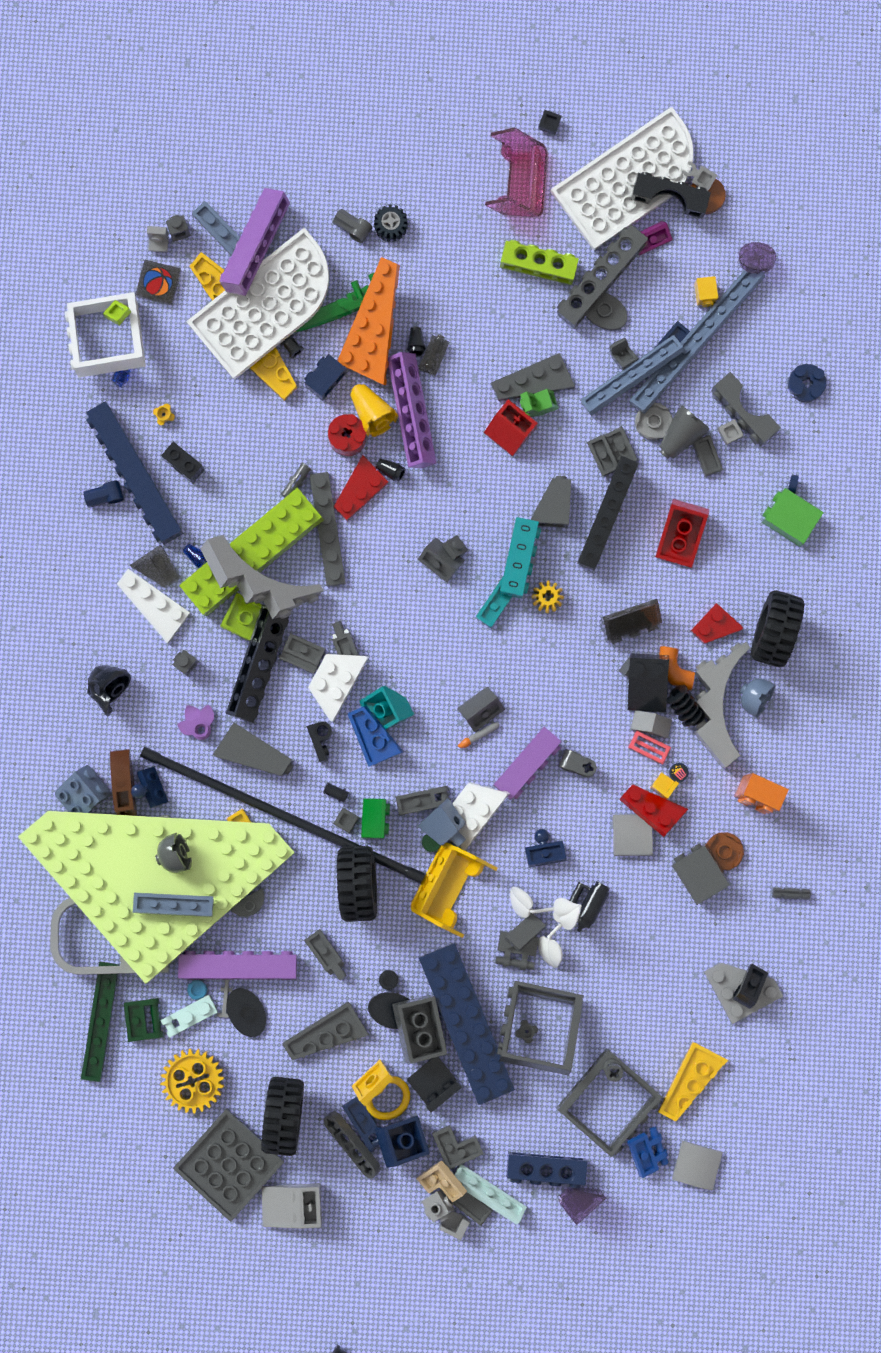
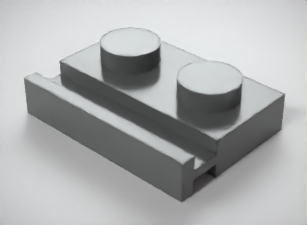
M290 633L279 659L315 674L326 649Z

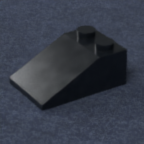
M630 654L628 710L666 712L669 655Z

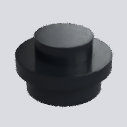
M392 970L383 971L379 976V984L382 988L391 990L397 986L398 976Z

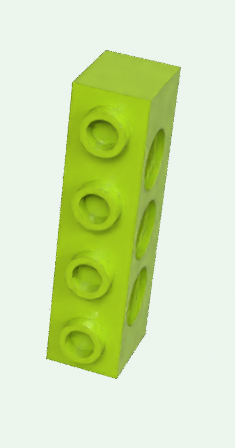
M510 240L505 242L500 268L572 285L579 258H575L573 254L565 253L563 255L553 249L543 250L539 249L536 245L529 244L526 246L522 245L519 241ZM524 254L526 259L520 260L517 258V255ZM541 258L544 260V263L537 264L535 259ZM560 263L563 267L556 269L553 264Z

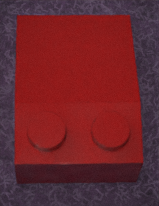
M673 499L655 557L692 568L709 515V509Z

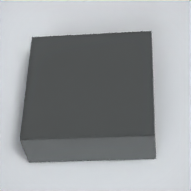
M342 808L333 824L350 834L359 816Z

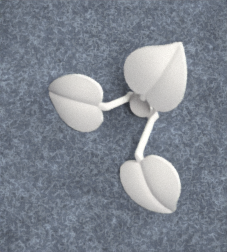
M514 886L511 887V904L516 914L520 917L527 918L530 913L554 911L553 917L556 922L560 923L547 938L545 936L539 938L538 950L546 963L554 968H558L562 962L563 954L560 945L555 940H552V936L561 927L571 930L576 926L580 916L581 905L565 898H558L554 902V907L534 910L532 909L533 901L531 897L522 889Z

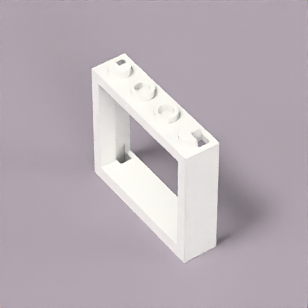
M134 292L67 303L68 311H65L66 322H69L67 335L71 339V343L68 346L70 355H73V360H70L72 370L76 371L78 378L146 367L138 302ZM114 300L129 307L131 310L129 315L134 353L81 362L75 316L103 312Z

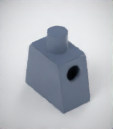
M448 798L418 825L423 832L439 845L445 844L450 839L459 847L466 840L459 832L465 825V821Z

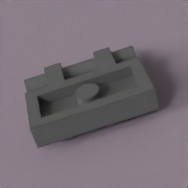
M500 931L497 950L505 951L504 957L496 956L495 964L503 965L506 968H509V966L518 967L524 971L526 969L534 970L535 962L527 961L528 955L536 957L539 937H535L518 952L505 940V937L510 932ZM511 953L522 954L521 960L510 958Z

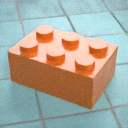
M751 773L742 777L734 797L738 798L737 802L745 806L753 805L756 807V811L769 814L780 811L789 789Z

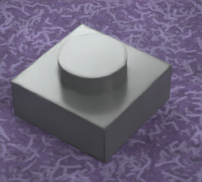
M458 535L442 544V547L452 560L468 551Z

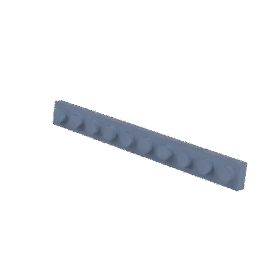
M749 264L680 342L685 351L655 371L629 400L630 404L645 414L765 278V273Z

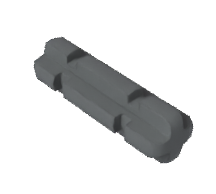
M774 887L772 889V897L809 900L811 891L809 889H782Z

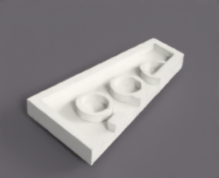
M127 569L117 583L167 644L170 643L191 614L129 569Z

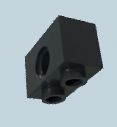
M174 441L161 455L166 463L192 484L205 470L202 464Z

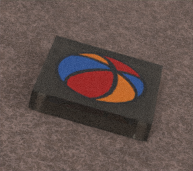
M144 260L135 296L173 305L182 271L181 268Z

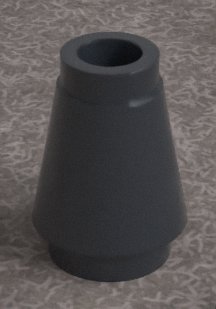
M412 327L410 328L407 351L416 354V357L422 356L426 348L421 328Z
M382 458L377 462L376 469L391 480L400 481L405 473V467L402 464Z

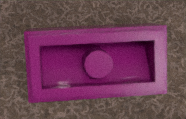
M660 221L640 231L648 238V244L638 255L645 254L673 240L666 222Z

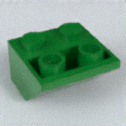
M363 799L361 838L385 839V835H389V823H386V815L390 816V803H387L386 799Z

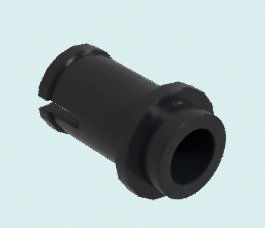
M328 782L323 794L337 799L340 803L341 801H346L349 792L346 791V788L341 789Z

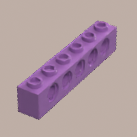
M397 353L388 357L407 464L408 468L423 469L437 464L416 354Z

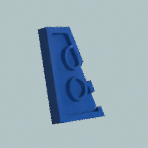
M367 706L347 713L368 767L403 753V750Z

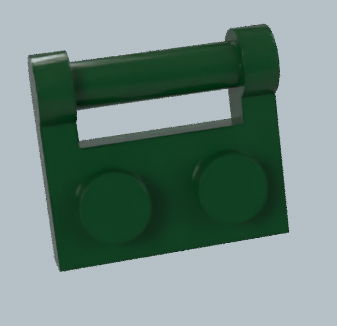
M159 998L123 1003L128 1042L164 1037L160 1025ZM148 1005L151 1008L152 1033H148L145 1006Z

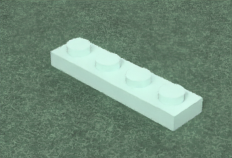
M464 1165L458 1166L454 1175L462 1183L467 1193L516 1225L521 1221L527 1208L525 1205Z

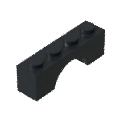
M642 172L636 176L630 200L649 204L658 195H672L681 202L684 214L702 219L706 213L711 192L707 191L704 187L698 186L694 188L685 182L676 183L670 181L667 177L657 178L653 177L651 173Z

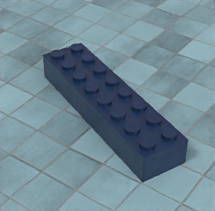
M455 942L420 956L419 961L435 996L478 1105L514 1091L515 1089L504 1062L499 1061L498 1047Z

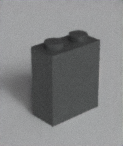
M698 843L690 849L692 852L686 856L682 853L675 857V862L672 864V867L696 905L731 884L706 843L704 845Z

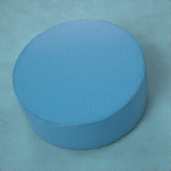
M202 980L192 981L187 988L188 995L195 1000L205 997L208 990L206 983Z

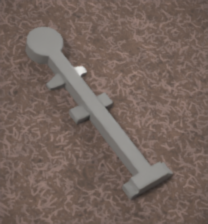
M225 980V986L220 988V991L224 992L222 1013H217V1017L229 1018L226 1008L228 992H232V988H229V980Z

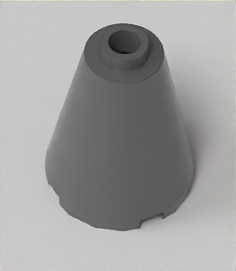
M681 406L678 408L659 445L661 448L660 453L667 459L670 457L674 459L708 433L710 428L688 409Z

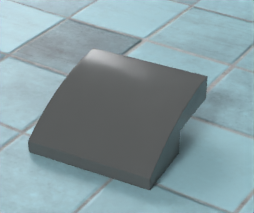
M622 426L587 442L602 476L615 471L621 456L636 462L639 461Z

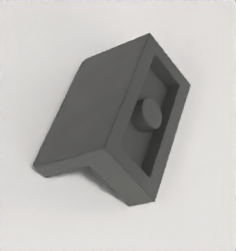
M434 538L425 547L417 560L445 582H448L465 560L462 557L452 560L442 547L443 542L438 538Z
M485 687L459 706L457 710L475 732L503 712L505 708L491 689Z

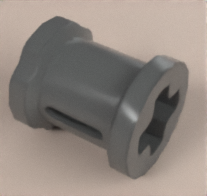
M608 1059L604 1063L603 1070L607 1079L615 1082L621 1080L623 1069L619 1061Z

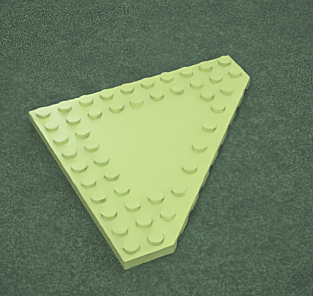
M47 811L18 836L145 984L151 981L295 854L268 823ZM173 833L181 834L190 850L186 853L187 857L192 859V867L184 872H168L162 865H158L155 856L160 841ZM134 893L213 896V917L133 913Z

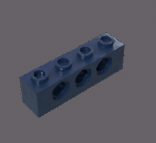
M508 1152L506 1177L513 1183H522V1180H528L530 1184L535 1185L549 1182L551 1186H561V1183L569 1184L571 1188H581V1185L586 1186L588 1161L586 1158ZM530 1164L532 1171L527 1174L521 1171L522 1166ZM544 1166H550L552 1168V1171L549 1175H543L541 1173V1169ZM566 1167L570 1168L571 1174L568 1177H563L561 1170Z

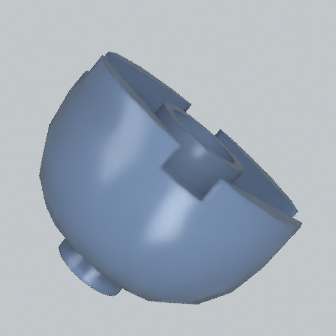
M754 679L749 684L745 683L740 690L743 709L750 715L758 718L766 708L764 706L767 701H770L776 688L775 684L765 679Z

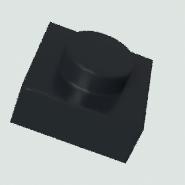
M544 109L538 129L556 135L562 115Z

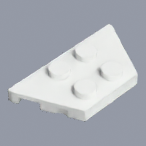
M325 655L308 688L331 722L335 721L369 658L368 656Z
M469 782L452 804L465 821V825L459 830L460 834L466 839L460 845L464 851L468 849L510 794L509 792Z

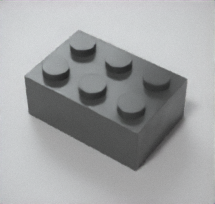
M426 995L392 1004L406 1063L412 1064L447 1055L435 996Z

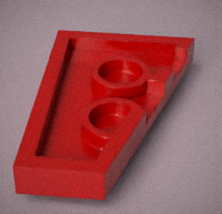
M364 455L360 458L334 505V508L346 521L389 483Z
M633 784L619 799L663 837L666 836L688 810L681 805Z

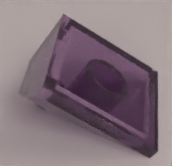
M581 1187L571 1188L570 1190L566 1188L559 1195L560 1199L558 1201L573 1222L578 1225L607 1198L601 1189Z

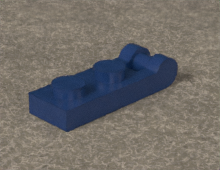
M356 1096L342 1105V1108L368 1150L372 1153L379 1146L377 1138L371 1141L368 1136L373 1133L376 1134L375 1129L379 1127L372 1115L367 1111L366 1106Z

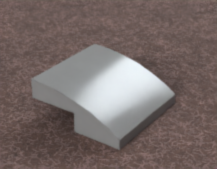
M637 814L612 816L614 856L653 855L652 827Z
M682 1141L672 1179L713 1191L723 1152Z

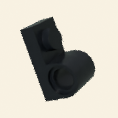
M323 721L308 725L307 729L319 762L328 761L326 757L329 756L327 746H322L321 742L330 739L332 736L331 726ZM326 726L328 728L327 735L319 736V727Z
M751 963L732 999L751 1009L758 1001L768 972Z

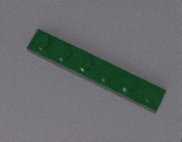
M99 962V966H120V964ZM97 974L81 1080L102 1081L118 974Z

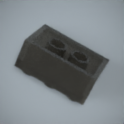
M658 599L603 616L599 624L606 643L617 644L623 641V637L629 636L631 639L640 636L641 631L647 630L652 632L659 629L658 626L662 624Z

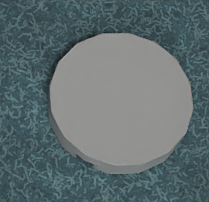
M654 403L645 414L641 411L637 412L635 427L641 437L656 441L664 438L673 418L666 406Z

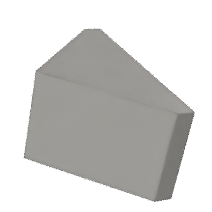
M635 711L630 729L668 739L672 720L655 713Z

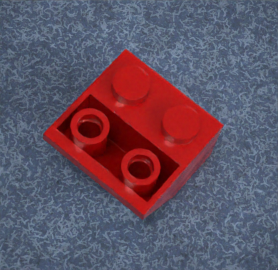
M508 399L496 413L484 434L513 457L536 430L538 423Z

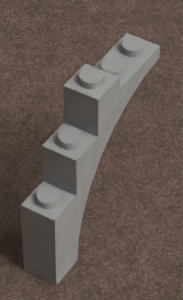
M224 535L207 539L200 548L220 588L227 586L232 588L237 585L246 604L264 601L272 619L279 617L284 619L290 616L294 608L306 602L313 603L319 599L318 596L324 591L320 584L295 586L264 576L238 556Z
M738 642L730 649L732 651L731 654L727 657L723 654L715 661L717 665L712 660L709 662L704 660L696 666L695 676L708 690V692L703 690L698 694L696 702L708 721L703 720L699 723L694 734L722 768H726L741 756L733 745L726 729L723 715V697L732 669L738 660L751 648L746 642L742 645Z

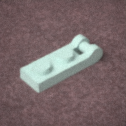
M209 994L160 1021L168 1030L166 1033L170 1038L212 1016L218 1010ZM177 1018L180 1026L175 1028L172 1021Z

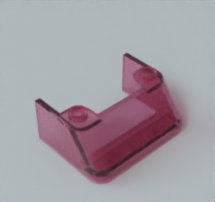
M515 127L492 132L491 137L502 143L501 155L510 162L507 196L503 195L497 200L487 201L485 206L502 215L541 216L544 208L548 157L546 146Z

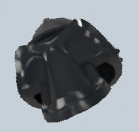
M108 665L95 667L88 677L87 694L100 706L106 716H110L113 711L110 703L115 701L128 688L131 675L127 669L110 667Z

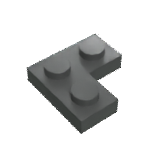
M450 1125L432 1132L444 1163L449 1169L484 1154L476 1135L457 1142Z

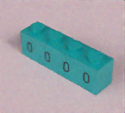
M516 517L500 594L521 599L523 594H527L529 583H526L527 575L531 576L533 569L530 560L531 557H535L537 550L534 542L535 538L539 539L541 528L538 527V521Z

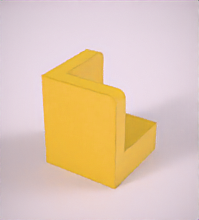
M661 772L650 789L661 797L668 799L679 782L673 781Z

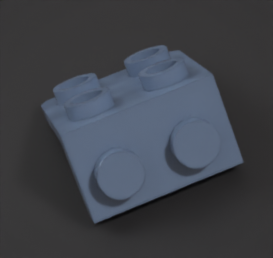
M89 765L75 771L55 791V796L67 811L77 813H89L97 804L112 795L106 784L101 781Z

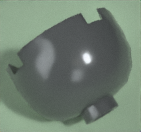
M173 833L160 841L155 856L158 865H162L165 870L171 873L184 872L192 867V859L188 858L186 853L190 850L181 834Z

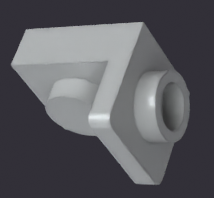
M147 226L149 251L168 252L169 233L167 228Z

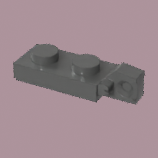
M341 621L333 623L332 626L335 634H332V641L337 654L360 656L349 629H344Z
M321 929L304 940L326 972L330 975L335 973L340 981L347 976L341 968L345 965L342 962L343 960Z

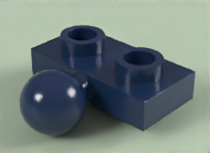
M155 766L136 772L141 784H135L132 787L131 794L134 798L142 799L146 796L150 808L169 802Z
M538 829L534 834L535 841L540 845L525 847L528 868L567 861L563 841L547 843L550 835L545 829Z

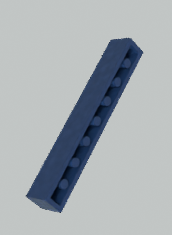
M105 401L87 411L86 413L89 418L86 421L91 429L95 428L98 432L95 436L100 445L105 444L108 449L105 451L110 461H115L117 465L114 467L119 477L123 476L126 480L124 486L128 493L133 492L136 497L133 501L138 510L143 509L145 515L142 517L148 526L152 525L155 531L152 534L156 541H161L165 545L184 534L108 403Z

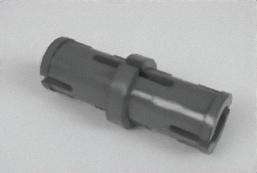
M301 463L295 474L289 477L290 481L283 492H281V495L286 497L297 487H302V482L309 471H311V468ZM301 475L296 484L294 485V487L291 489L292 485L297 480L298 476Z

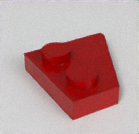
M716 603L690 632L703 644L739 632L743 627Z

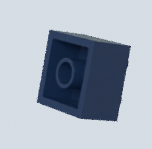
M418 1115L375 1129L386 1168L396 1167L430 1154Z

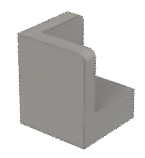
M453 1211L449 1213L451 1217L440 1224V1230L462 1240L470 1220Z

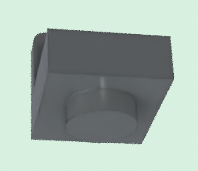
M625 337L609 346L612 359L621 370H624L638 360Z

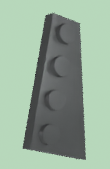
M348 1001L284 1041L282 1045L291 1060H295L368 1036L369 1033Z

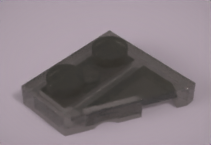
M161 545L130 564L131 568L136 569L164 588H167L181 578Z

